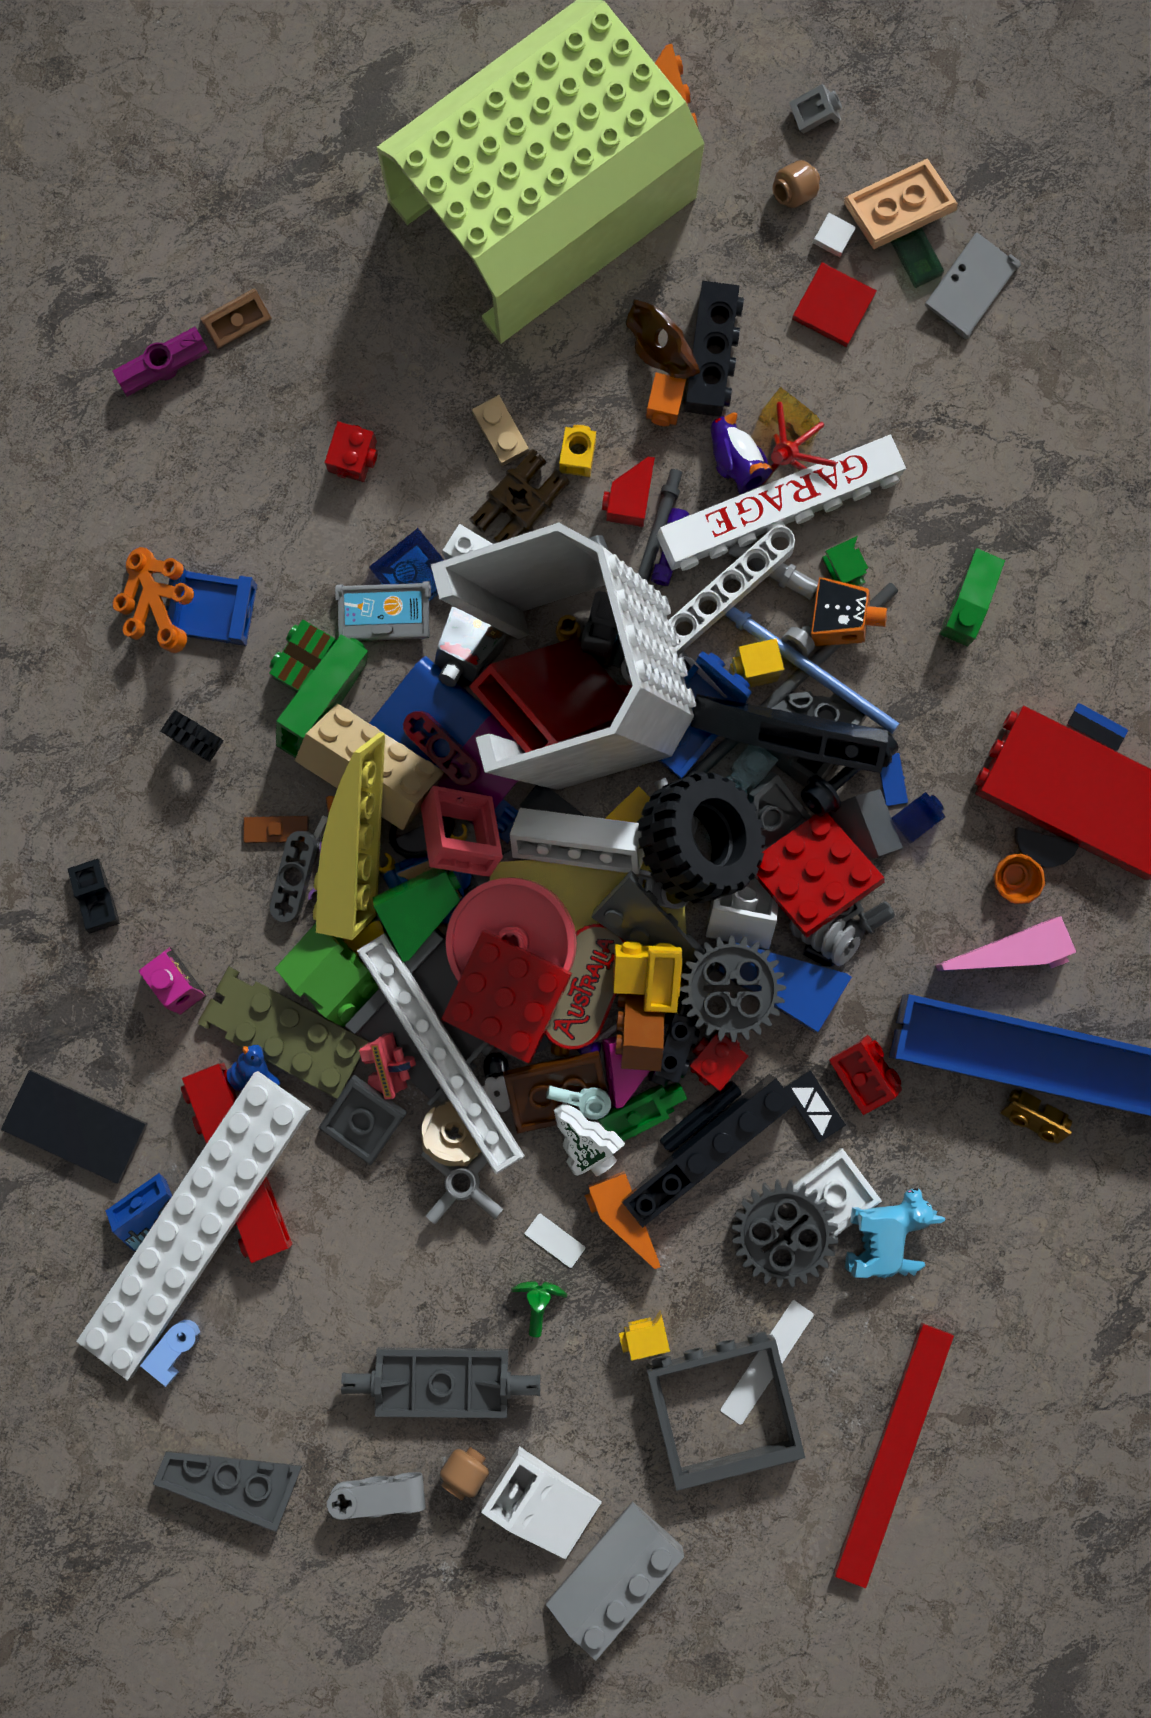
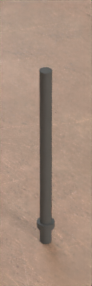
M677 469L670 470L667 483L661 488L660 493L663 495L638 571L640 577L646 579L647 582L649 581L660 546L657 539L660 527L667 524L674 499L678 498L680 494L678 486L683 472ZM618 634L609 664L621 668L625 656Z

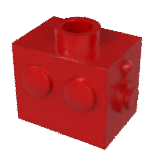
M337 421L324 462L328 472L337 474L338 477L344 479L347 477L365 482L369 467L374 468L378 456V450L375 449L377 440L374 432L363 429L358 425L352 426Z
M716 1031L709 1040L703 1037L692 1051L696 1056L689 1063V1067L692 1073L698 1075L699 1081L703 1085H712L716 1090L721 1091L749 1056L740 1049V1043L737 1040L736 1042H731V1039L726 1034L722 1041L718 1040V1031Z

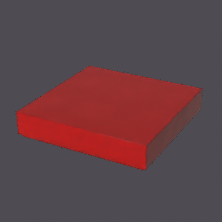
M821 262L795 310L792 320L847 348L877 290Z

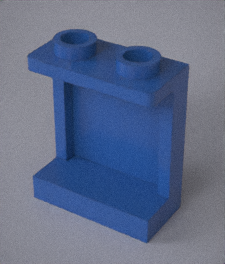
M184 568L180 578L177 580L169 579L168 585L175 586L178 583H184L194 591V597L189 604L182 605L170 599V605L165 606L172 625L184 630L187 637L247 646L257 584L252 577L239 576V579L189 572Z

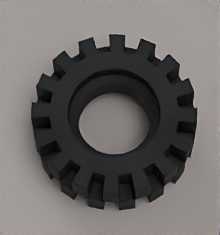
M173 710L160 731L208 762H211L224 741L176 710Z

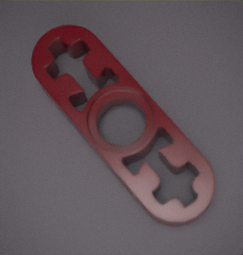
M415 711L406 716L403 722L405 734L454 783L468 785L478 779L480 775L479 763L429 713ZM414 719H424L423 727L428 733H433L434 730L438 732L429 738L427 744L423 742V740L428 738L424 732L418 731L415 733L413 731L415 728ZM438 739H445L450 745V752L444 758L437 756L434 752V744ZM457 752L460 753V756L456 760L461 765L470 764V778L468 776L460 778L458 774L461 770L455 763H451L449 767L446 765V762L452 760Z

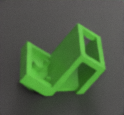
M316 923L275 967L276 971L294 993L299 997L304 994L321 1015L342 1027H345L379 989L366 965L340 937L316 933Z

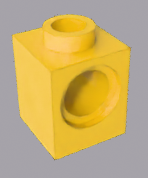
M573 425L572 428L565 427L559 461V471L561 473L585 477L591 476L597 431H591V428L585 425ZM575 444H582L587 450L583 454H574L570 448Z

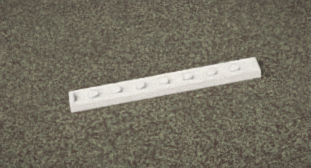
M382 934L357 950L362 961L495 1174L522 1159L525 1155L409 969L403 963L387 934Z

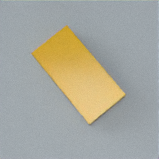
M648 946L643 1006L645 1012L677 1013L682 960L681 947Z

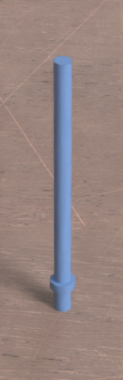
M733 607L725 614L726 617L736 623V628L740 631L745 629L760 641L777 638L781 656L891 734L898 728L900 723L751 619L752 615L747 611L743 613L736 607Z

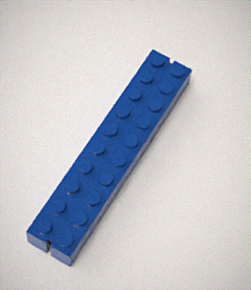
M904 994L901 997L896 1023L902 1024V1029H895L889 1058L1151 1117V1048L916 995Z

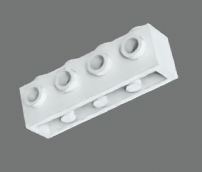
M520 808L510 832L513 858L629 873L632 870L634 874H639L644 852L643 848L639 849L638 839L641 837V832L638 831L639 823Z

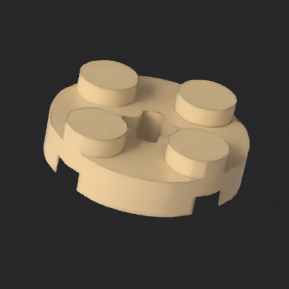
M448 1101L445 1102V1105H440L437 1108L435 1106L429 1110L421 1128L422 1148L425 1154L446 1166L465 1167L469 1165L473 1159L478 1157L481 1150L452 1103ZM453 1127H457L459 1129L458 1134L462 1137L455 1140L449 1139L448 1135L445 1134V1130L451 1131Z

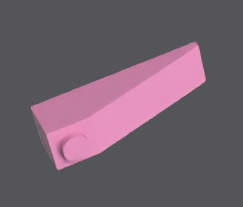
M1059 916L935 966L938 971L1036 966L1048 963L1050 968H1054L1069 962L1067 956L1076 953V950L1063 919Z

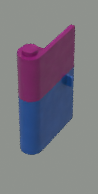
M425 656L410 670L369 724L377 727L392 739L405 745L408 749L438 767L405 734L403 729L404 719L411 712L424 711L429 713L476 759L480 766V775L474 783L458 785L444 773L438 787L491 796L495 809L516 785L518 780L484 772L476 737L492 734L508 740H515L495 716L458 683L454 687L443 684L438 678L442 669ZM424 719L413 720L415 724L413 731L415 733L422 731L428 736L427 739L423 740L425 744H427L429 738L438 733L436 730L433 733H428L423 727ZM438 739L435 742V754L442 758L449 754L450 745L445 739ZM457 752L452 760L446 762V765L449 767L451 763H455L461 770L458 774L459 777L468 776L470 778L469 768L471 766L469 763L461 765L456 760L460 756V753Z

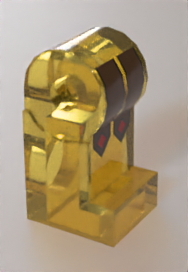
M782 387L778 389L762 409L758 418L767 427L772 421L778 424L776 404L777 402H782L785 428L790 433L793 441L820 422L815 413ZM818 432L801 445H808L813 442Z

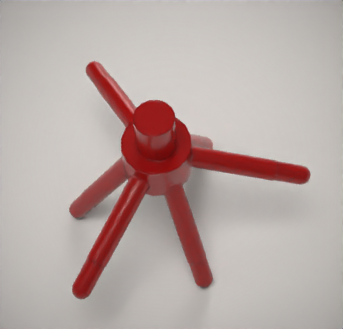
M777 402L779 434H774L773 436L776 445L771 454L773 462L771 468L773 471L766 481L772 476L779 465L790 464L799 471L807 468L797 460L835 467L837 463L834 460L799 453L798 446L822 429L824 423L819 422L794 442L787 441L782 402Z

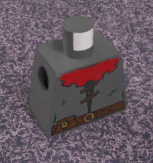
M453 606L436 651L434 663L443 668L438 676L439 680L449 687H454L460 677L469 682H474L502 652L507 633Z

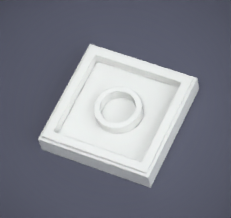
M843 1148L837 1150L793 1184L794 1189L798 1190L803 1182L806 1183L805 1193L810 1194L815 1189L818 1190L817 1202L827 1199L828 1204L823 1210L834 1211L835 1216L828 1222L838 1224V1230L830 1233L835 1236L853 1224L850 1222L852 1207L870 1209L882 1202Z

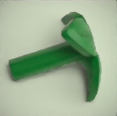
M527 1281L511 1288V1292H528L527 1300L531 1308L529 1336L541 1337L544 1309L550 1302L551 1294L567 1298L568 1294L560 1287L549 1282H544L541 1286H538L536 1281Z

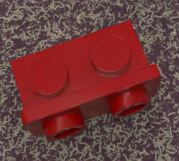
M866 1035L859 1042L829 1059L863 1115L893 1100L902 1091L900 1086L902 1083L898 1073L893 1068H889L883 1058L884 1052L877 1041H872L869 1035Z

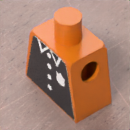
M819 577L811 631L815 646L865 642L867 626L886 627L887 608L870 606L869 589Z

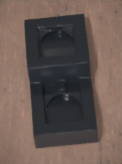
M97 858L67 868L74 897L79 901L85 930L90 934L120 924L114 899L100 860Z

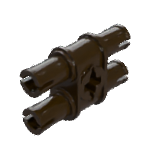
M531 449L530 453L515 469L511 468L506 471V476L492 491L489 490L487 492V501L469 518L470 522L475 527L479 526L478 529L484 533L501 512L507 513L511 520L493 538L495 543L533 531V526L547 511L550 512L552 510L554 499L570 484L569 479L564 474L560 476L561 472L555 469L539 489L532 488L529 481L547 463L540 454L538 457L536 456L538 452L534 449ZM525 497L526 504L523 505L519 502L515 505L514 498L522 499Z

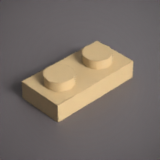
M500 395L472 409L473 416L501 466L529 453V448Z

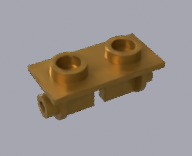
M1014 1089L1008 1099L1011 1103L1000 1112V1114L1008 1117L1013 1124L1036 1132L1041 1139L1047 1142L1058 1144L1072 1133L1069 1129L1073 1120L1068 1118L1069 1115L1049 1104L1044 1106L1043 1112L1038 1111L1042 1100L1022 1089L1020 1091Z

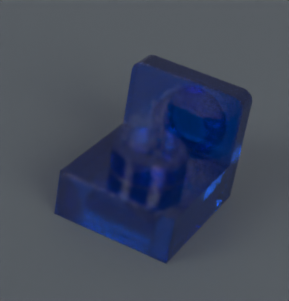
M925 792L894 815L892 821L908 842L912 843L945 818L942 812L944 807L936 796H929Z

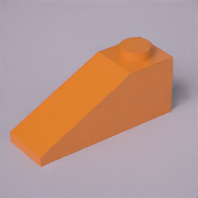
M625 1171L588 1185L590 1193L586 1194L585 1197L591 1213L598 1211L600 1219L654 1269L660 1268L661 1266L646 1226L642 1228L622 1203V1200L632 1191Z

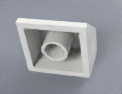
M754 878L743 890L711 901L706 937L714 939L720 937L722 941H728L729 936L733 935L735 942L740 943L741 939L745 936L747 937V945L752 946L758 941L760 942L759 948L769 949L777 923L778 904L758 880Z

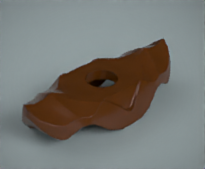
M634 299L626 319V326L633 332L636 338L635 350L638 356L649 366L663 370L674 378H688L699 374V366L684 338L682 330L670 319L667 313L658 307ZM664 329L667 332L668 340L666 345L661 347L658 336L660 331Z

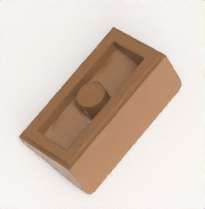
M254 288L200 319L219 349L272 318L257 290Z

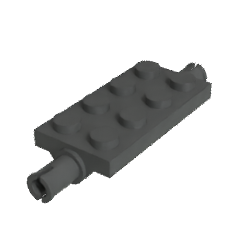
M378 1347L376 1349V1368L372 1370V1374L343 1372L341 1393L371 1394V1397H375V1417L507 1418L508 1399L511 1398V1395L540 1396L541 1375H511V1372H508V1349Z

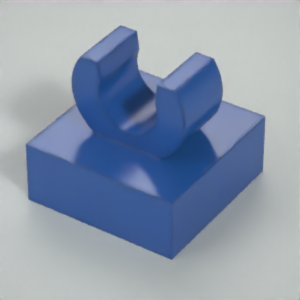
M503 799L495 808L499 838L508 845L510 843V832L519 811Z

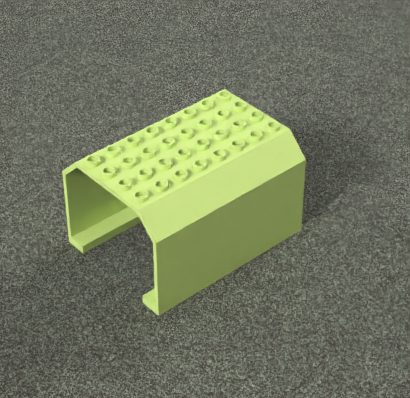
M576 0L376 148L388 201L406 225H409L432 208L473 259L493 297L494 307L482 315V321L502 344L696 199L704 141L686 101L607 3L603 0Z

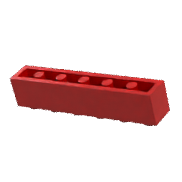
M225 1063L216 1064L182 1078L184 1083L181 1086L183 1098L187 1104H192L195 1116L192 1117L194 1127L199 1135L203 1134L206 1144L238 1098L235 1090L227 1080ZM266 1176L234 1224V1226L238 1227L241 1238L238 1239L241 1253L245 1258L249 1257L251 1263L286 1250L293 1245L270 1182Z

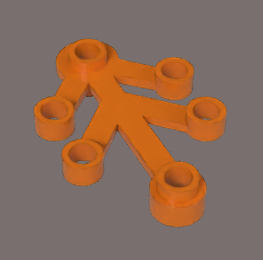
M136 548L127 558L126 570L129 577L124 592L114 598L113 608L124 615L130 614L135 608L134 598L141 582L143 590L134 617L126 620L123 625L124 635L134 640H138L144 635L145 622L151 607L159 627L157 640L160 647L171 653H178L185 647L187 635L184 630L172 625L161 597L173 599L182 605H187L192 601L194 591L184 583L172 586L155 582L152 576L153 573H161L172 580L180 578L184 570L182 563L173 558H168L165 561L156 560L153 553L147 548Z

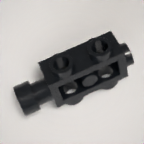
M681 991L680 996H678L677 1013H667L664 1020V1049L661 1071H650L648 1073L650 1074L648 1081L666 1087L668 1081L679 1083L680 1078L685 1077L689 1068L687 1057L690 1048L696 1045L700 1030L694 1026L697 1020L686 1016L687 1012L692 1009L691 1004H681L682 1000L688 998V993Z

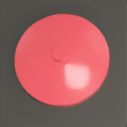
M515 877L485 882L465 895L451 915L446 932V953L450 968L458 982L478 938L484 930L569 972L572 969L577 945L572 918L563 902L551 890L537 882Z

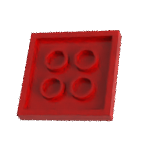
M828 813L824 816L814 815L762 852L764 853L760 866H757L759 871L755 876L806 938L885 883V877Z
M484 930L478 938L441 1020L529 1064L573 973Z

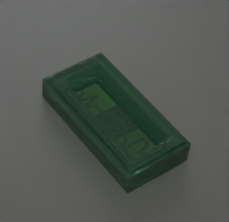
M922 227L891 241L914 288L943 275L944 269Z

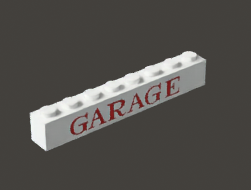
M891 434L829 459L836 461L837 465L835 467L820 464L813 465L660 527L657 539L671 571L680 567L682 571L691 569L699 564L700 559L710 556L711 559L718 558L728 552L727 548L736 543L739 544V547L747 546L757 540L756 536L769 532L776 526L786 527V524L795 520L797 524L804 523L813 518L815 512L823 509L825 512L833 511L843 505L842 501L852 497L854 501L860 500L871 494L872 489L879 486L882 489L894 486L900 481L899 477L906 467Z

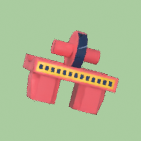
M393 1032L384 1033L375 1041L367 1043L360 1048L359 1052L362 1062L365 1064L375 1063L377 1072H373L368 1076V1084L380 1093H383L385 1100L395 1098L396 1093L408 1087L406 1080L410 1079L408 1069L416 1065L415 1058L413 1056L404 1057L402 1047L397 1048Z

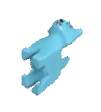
M919 1188L907 1190L904 1193L902 1203L897 1206L870 1209L852 1207L850 1222L859 1225V1230L864 1234L862 1241L865 1242L863 1246L866 1250L859 1256H856L853 1252H847L846 1270L851 1272V1275L855 1278H869L871 1276L886 1278L892 1277L897 1273L903 1276H907L908 1273L913 1276L916 1275L917 1271L925 1267V1262L903 1258L906 1235L908 1232L926 1228L931 1224L942 1223L945 1221V1217L936 1215L937 1211L932 1209L931 1204L923 1200Z

